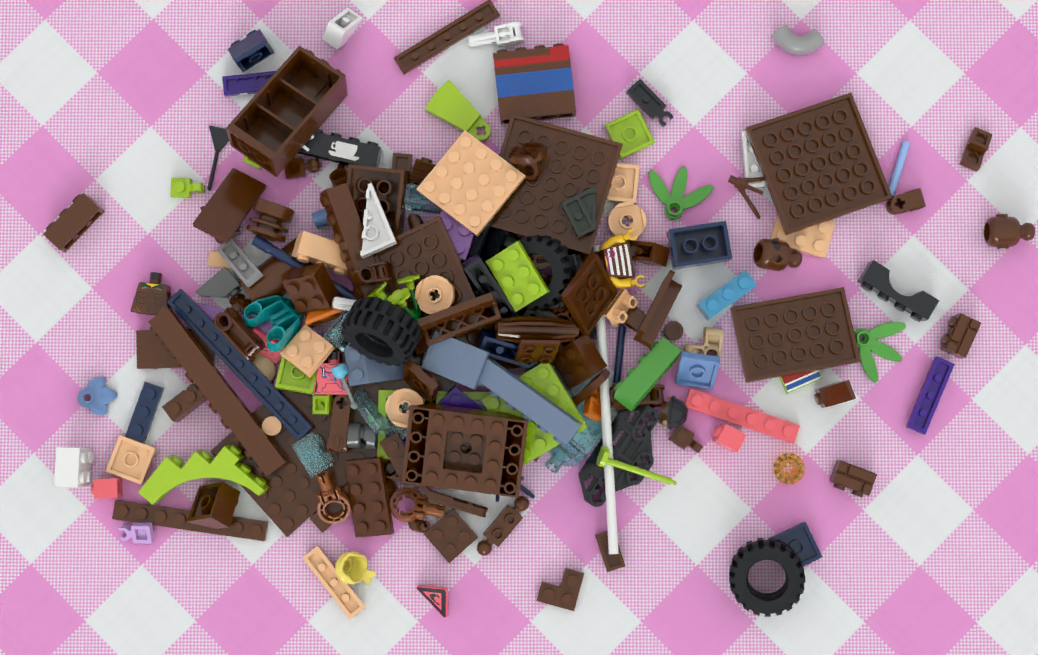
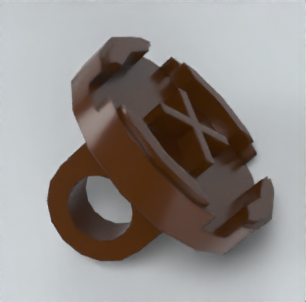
M531 142L523 144L521 148L514 146L510 149L508 155L510 162L519 164L520 172L525 175V178L532 180L539 175L541 171L540 161L546 158L548 153L547 147L544 144ZM527 166H531L534 169V173H530L527 170Z

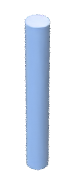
M908 141L902 142L889 184L892 197H894L910 146Z

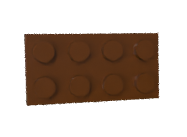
M372 457L344 461L355 536L367 537L393 534L394 528L383 458Z

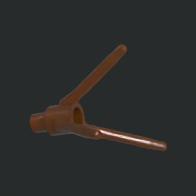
M731 175L728 182L738 189L757 219H760L761 216L746 194L745 189L762 195L763 191L748 185V183L765 181L764 177L737 178Z

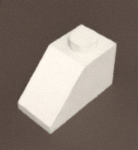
M346 8L329 21L322 40L338 50L347 43L363 17Z

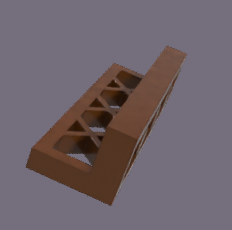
M672 270L668 272L633 338L649 348L652 347L682 288V285L672 280L675 274Z
M490 292L417 319V322L423 331L426 344L430 346L501 320L502 317L496 299ZM494 307L495 316L490 318L483 316L487 308ZM473 314L477 316L474 324L464 323L468 315ZM455 321L459 323L455 331L450 332L446 330L450 322ZM433 328L441 330L436 338L430 339L428 330Z

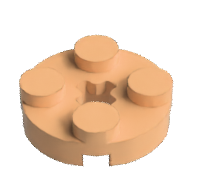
M623 202L616 205L608 217V227L614 236L622 233L625 235L629 230L635 229L636 231L629 233V237L633 239L639 237L646 226L644 211L631 202ZM626 216H628V219H632V223L628 227L622 224Z
M432 275L418 283L415 290V299L423 312L433 314L452 307L455 300V288L448 279ZM438 290L440 297L434 301L430 293Z
M410 388L395 390L386 401V414L390 421L399 427H408L409 410L403 413L402 408H399L400 404L403 405L404 402H407L409 407L410 405L424 404L422 396Z

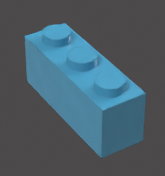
M745 270L696 306L706 320H709L755 288L757 284L747 270Z

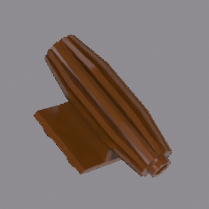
M517 316L503 318L495 323L496 339L519 343L514 362H540L542 364L553 362L562 342L574 341L575 337L579 335V326L575 325L574 321L555 317Z

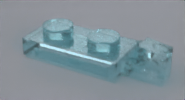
M357 388L352 395L354 401L358 403L357 410L375 434H389L392 427L389 425L387 418L380 413L377 405L368 398V393L363 388Z

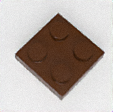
M409 360L404 364L403 380L429 404H433L437 399L439 386L437 380L431 375L428 376L420 364Z
M454 508L424 533L448 563L478 538Z

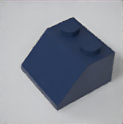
M260 29L249 32L246 38L233 42L230 45L231 47L228 48L230 55L242 72L247 71L275 53Z

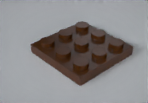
M590 253L560 296L576 325L579 326L580 332L588 336L617 295V291L599 256L595 253Z

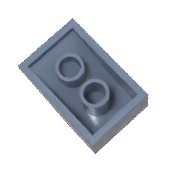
M351 346L344 347L349 386L354 387L403 379L404 364L399 366L380 364L373 359H368L363 354L361 355Z

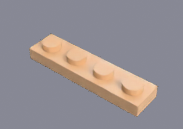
M319 545L303 557V560L349 619L366 607L351 586L340 581L336 575L334 564Z

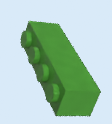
M664 337L659 342L655 341L649 349L651 350L649 354H643L638 361L639 365L636 368L632 367L626 375V380L624 382L620 381L614 388L616 391L614 399L631 412L679 359L681 350Z

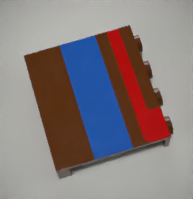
M557 43L553 47L538 45L534 49L520 47L516 48L515 51L501 49L496 51L497 53H493L500 124H509L512 113L535 120L576 116L569 45Z

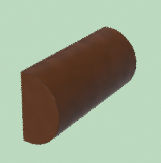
M296 238L281 250L292 256ZM271 256L257 267L263 276L251 287L248 288L242 280L239 281L253 302L274 295L282 297L287 293L282 280L293 267ZM308 262V263H305V264H307V265H313L314 263Z

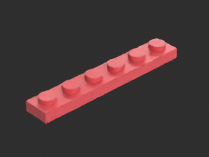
M691 388L685 401L689 409L793 444L800 428L798 424Z

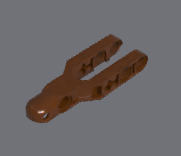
M385 460L383 462L385 477L401 482L402 475L398 476L390 460ZM408 484L420 488L431 502L480 517H486L487 507L432 491L428 486Z

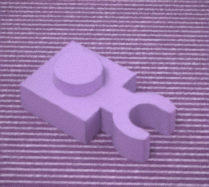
M134 522L131 526L123 524L118 528L119 531L126 532V534L120 537L122 541L133 538V543L152 544L155 540L152 523Z

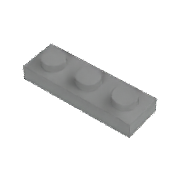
M232 238L227 244L223 243L216 249L248 288L263 276Z

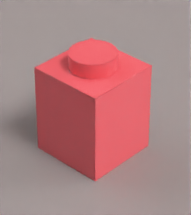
M122 477L93 479L91 493L94 495V499L123 497Z

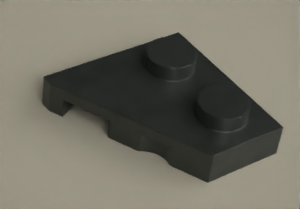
M595 186L561 203L578 238L596 230Z

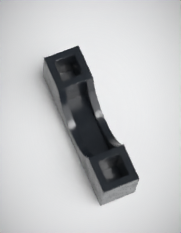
M874 260L867 264L857 281L864 290L869 292L872 290L877 293L879 299L885 302L890 301L894 304V308L901 312H908L911 314L910 317L917 322L929 319L940 300L925 291L917 292L913 296L901 295L891 286L889 269Z

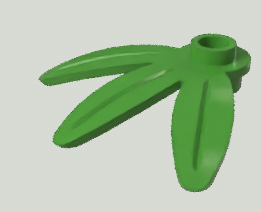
M685 166L680 168L674 179L671 195L655 171L650 170L648 173L653 192L666 205L664 213L672 220L679 219L683 214V210L701 203L714 189L712 185H706L693 191L683 199L687 184V169ZM674 209L677 213H673L670 210Z
M889 322L878 325L869 331L863 328L854 331L862 367L872 382L876 383L878 381V372L871 351L890 361H902V357L898 352L876 339L885 338L904 330L906 327L905 323ZM860 334L862 335L861 341H859Z

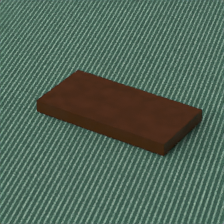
M232 168L193 222V227L227 244L253 208L256 198H260L265 191L266 184Z
M187 329L215 365V353L193 329ZM151 330L136 331L137 369L183 367H179L174 362L173 358L175 356L171 351L167 352L161 344L163 340L159 335L156 337Z

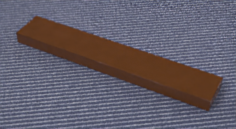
M487 0L395 56L394 60L405 75L500 17V14L491 0Z

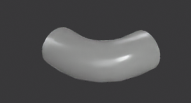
M787 24L771 36L776 44L785 52L794 55H806L824 45V39L817 30L813 29L804 36H797L790 30Z

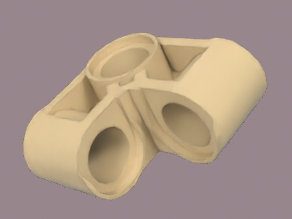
M704 327L703 345L684 344V351L706 355L708 351L712 350L717 354V357H721L724 329Z

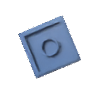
M682 351L675 384L713 390L720 365V357Z

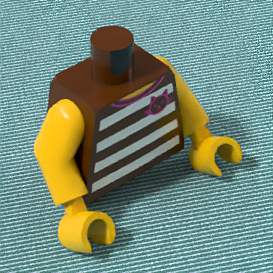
M635 229L629 230L625 235L622 233L610 237L601 245L600 251L595 252L616 288H630L633 285H636L638 288L645 287V284L639 285L637 283L639 279H645V277L639 275L635 278L630 243L626 242L628 239L631 241L637 240L638 237L633 239L629 237V233L636 231Z

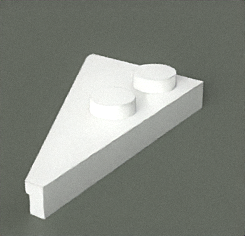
M372 183L368 184V189L366 190L367 202L363 219L362 251H360L363 259L397 244Z

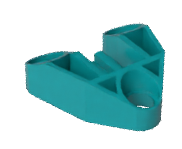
M274 295L258 299L249 304L244 310V323L247 326L256 327L265 321H270L274 327L267 334V348L275 352L282 350L300 331L304 312L298 313L297 310H294L296 308L291 299ZM249 315H256L253 319L247 318ZM273 339L280 340L278 343L272 344L270 342Z

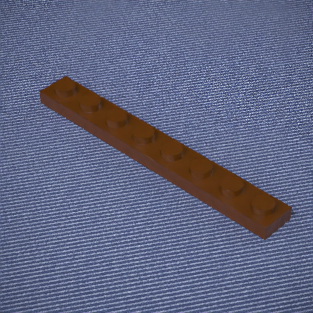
M115 500L112 516L114 520L147 522L162 527L266 541L268 521L232 516L233 520L229 527L214 529L187 522L191 510Z

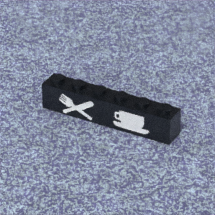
M318 129L297 153L344 165L378 167L382 149L375 142L368 141L366 144L360 142L358 138L349 137V139L341 138L342 135L331 132L328 135Z

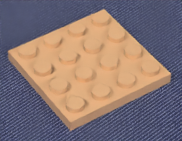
M464 130L416 190L478 237L525 179V175Z

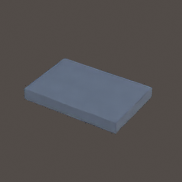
M435 331L432 339L436 338L440 332ZM452 337L430 345L421 367L469 388L476 389L490 352Z

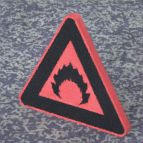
M418 585L416 587L444 618L448 616V589L446 587Z

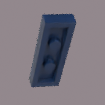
M144 382L125 437L143 443L146 441L164 391L163 387Z

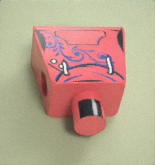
M332 352L328 356V363H322L318 368L314 386L315 395H348L342 380L334 377L331 368L342 364L340 363V352ZM347 373L345 379H346V382H347V384H348V386H349L348 373ZM349 386L351 394L353 395L352 387Z

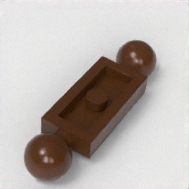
M519 496V498H516L513 508L507 504L485 530L483 535L487 539L477 544V552L480 555H489L492 551L493 543L499 547L523 519L519 512L525 511L529 507L527 497Z

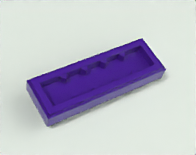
M276 71L222 76L224 96L255 94Z

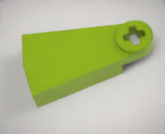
M450 80L435 92L425 107L427 113L462 132L464 130L480 142L488 140L491 135L490 126ZM484 127L486 134H481L480 136L477 135V129H482Z

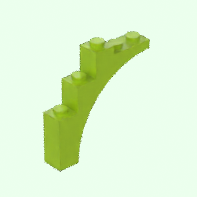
M229 444L224 446L214 459H212L213 456L208 451L202 449L195 451L186 464H183V459L177 455L167 456L138 493L153 505L160 502L171 490L180 484L199 478L230 480L247 487L258 496L264 494L269 486L266 485V481L262 477L254 475L251 472L252 469L247 464L240 463L245 457L241 454V449L236 445Z

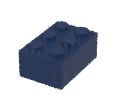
M726 221L669 229L667 231L673 270L728 262L732 259Z

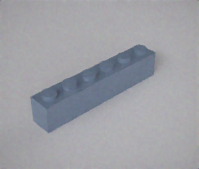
M491 357L487 358L478 385L489 388L490 394L494 397L504 399L506 401L505 404L513 410L518 409L522 412L521 416L526 420L536 422L538 424L537 427L545 433L550 432L554 435L553 439L559 444H569L583 423Z

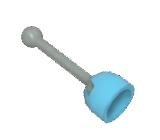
M342 363L331 368L334 377L341 379L351 402L350 407L357 409L358 403L354 401L345 379L348 373L346 364Z

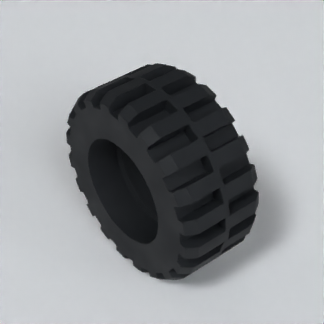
M533 235L516 240L515 242H521L528 256L539 254L549 262L552 268V280L548 286L550 292L523 309L528 308L532 311L543 310L562 302L563 300L560 295L574 277L573 272H576V266L572 265L573 255H568L567 253L569 249L566 245H560L561 241L558 239H551V236Z
M363 297L354 302L342 324V334L346 342H349L353 349L355 348L358 353L367 356L370 360L373 359L377 363H384L388 366H399L407 363L421 338V330L417 321L398 305L395 306L392 302L384 301L381 298Z
M757 538V541L752 542L751 540L746 543L745 547L741 546L738 549V553L733 556L729 569V582L732 594L735 595L738 603L743 604L744 609L747 611L752 610L753 614L758 616L760 613H763L765 617H771L773 613H776L778 616L784 610H791L792 605L799 602L800 595L803 594L805 589V573L800 557L791 546H786V543L781 540L777 542L775 538H769L768 540ZM762 560H772L779 563L786 574L784 585L773 593H761L753 589L748 580V573L755 563Z

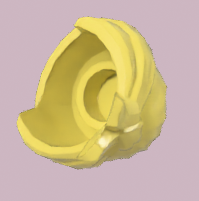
M344 552L336 562V575L340 581L346 584H356L363 580L366 585H369L371 583L370 578L376 575V572L367 570V559L359 552Z

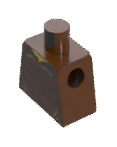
M150 272L149 283L139 282L131 312L157 315L165 308H171L167 303L171 298V288L168 285L161 284L162 273Z

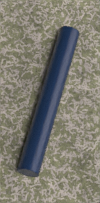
M618 326L613 383L617 384L621 381L626 326Z

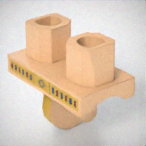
M621 288L603 316L611 322L613 327H617L619 323H625L628 318L626 312L629 308H635L638 301L625 288Z

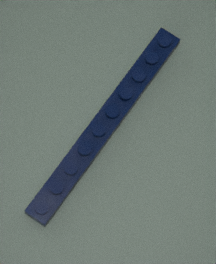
M179 289L167 301L175 312L298 441L313 428L311 423L275 388L271 381L251 361L245 359L219 329L216 328L211 318L183 289Z

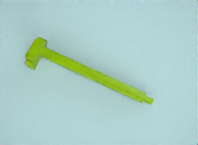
M605 446L601 447L597 457V466L604 467L605 464L669 485H676L677 483L672 478L609 458L611 454L609 452L610 449Z

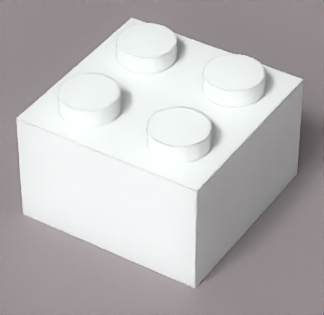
M56 447L54 487H85L90 485L93 478V473L90 471L91 463L94 459V454L91 452L92 447Z

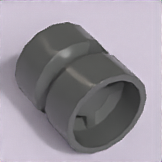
M349 423L347 434L348 448H360V446H363L365 449H376L377 424L366 423L365 426H362L361 423Z

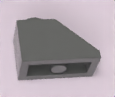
M224 267L195 292L202 297L233 298L241 292L240 288L242 286L232 272Z

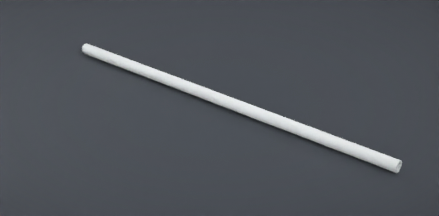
M594 245L592 252L600 251L601 245ZM602 315L596 324L597 349L607 364L605 368L608 369L606 319ZM608 377L600 385L603 446L610 449L609 452L611 454L609 458L613 459ZM605 464L609 554H619L614 466Z

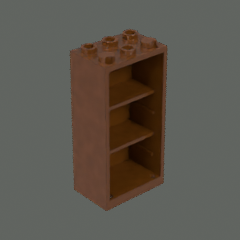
M299 45L226 127L230 145L277 177L348 95L345 74L339 69L331 67L326 60L316 57L311 50L308 51Z

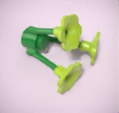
M419 274L397 280L398 284L404 283L407 288L395 290L388 298L383 291L387 285L386 282H383L368 295V297L378 296V298L384 301L392 302L393 305H399L416 321L422 315L414 292V281L420 278ZM410 295L415 310L413 308L408 309L407 302L405 300L408 299Z

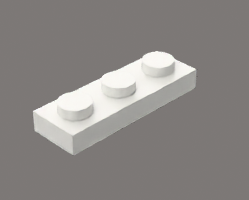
M742 131L744 178L763 177L747 133ZM765 181L749 182L748 185L755 188H764Z

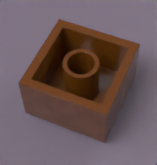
M324 263L292 268L282 280L298 313L330 308L333 298L339 296Z
M587 335L579 337L559 350L553 361L569 389L574 388L607 367V364Z

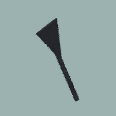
M209 126L215 148V156L207 187L208 190H211L218 155L229 142L226 129Z

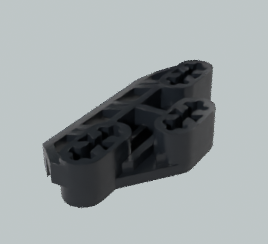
M649 405L638 406L633 410L637 411V413L629 423L627 422L630 417L628 412L631 411L629 409L620 410L611 423L612 443L620 432L618 428L627 434L623 433L616 445H613V459L630 465H634L636 462V465L639 466L642 462L640 457L647 455L649 463H644L641 468L649 471L654 463L651 431L658 422L659 414ZM652 412V417L654 418V420H649L646 424L647 426H650V428L647 430V428L644 427L641 432L642 434H644L643 437L639 436L636 438V433L634 432V430H639L642 427V425L638 424V422L641 420V422L644 423L647 419L645 414H650ZM602 438L578 473L584 500L595 507L602 506L606 501V495L603 492L599 496L601 498L600 502H592L593 498L591 497L593 493L596 495L600 491L595 489L596 486L599 484L602 488L604 484L602 481L604 478V467L598 468L595 466L603 446ZM614 467L615 492L640 484L644 476L637 474L638 479L631 481L629 471ZM593 475L596 478H593L586 489L584 481H588L590 476Z

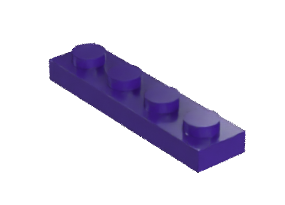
M938 356L934 357L906 424L907 428L923 435L926 434L955 365L954 363Z

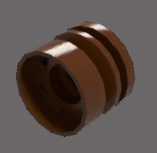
M256 198L253 211L259 214L260 217H250L249 220L257 225L248 224L246 230L252 232L255 236L259 235L272 242H285L286 237L280 235L279 232L288 233L289 230L281 225L282 223H292L295 211L275 202Z

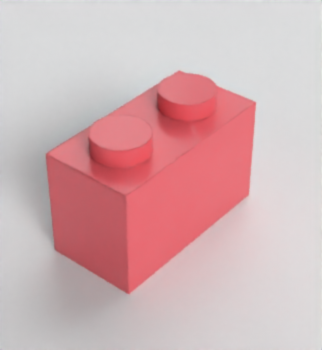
M727 424L716 426L711 434L714 437L712 439L714 443L732 452L739 451L747 436Z

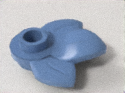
M96 377L88 382L87 388L79 392L77 399L81 406L89 408L92 413L105 415L108 413L106 404L111 403L117 397V393L105 387V377ZM86 394L91 395L90 401L84 400Z

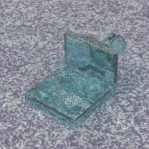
M582 403L577 406V409L588 428L576 434L569 444H559L549 450L552 456L545 462V465L549 469L555 463L550 470L554 473H557L562 465L577 466L602 437V422H594L583 415L584 405Z

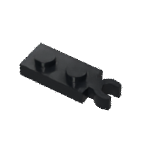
M641 79L626 91V94L652 120L657 117L662 127L666 126L663 117H668L670 120L673 119V115L670 112L663 110L666 104Z

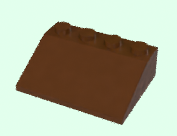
M348 164L346 183L363 229L364 209H366L367 202L366 190L368 189V184L372 183L394 237L404 232L410 171Z

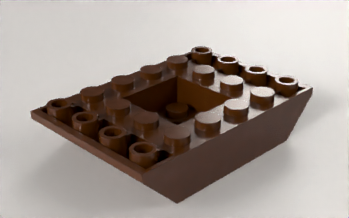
M440 404L410 405L401 483L519 498L528 420L510 413ZM462 443H469L472 449L469 452H464L461 449Z

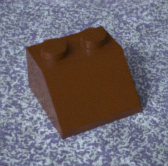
M224 482L199 486L187 522L214 529L229 527L233 520L232 516L235 507L238 504L240 491Z

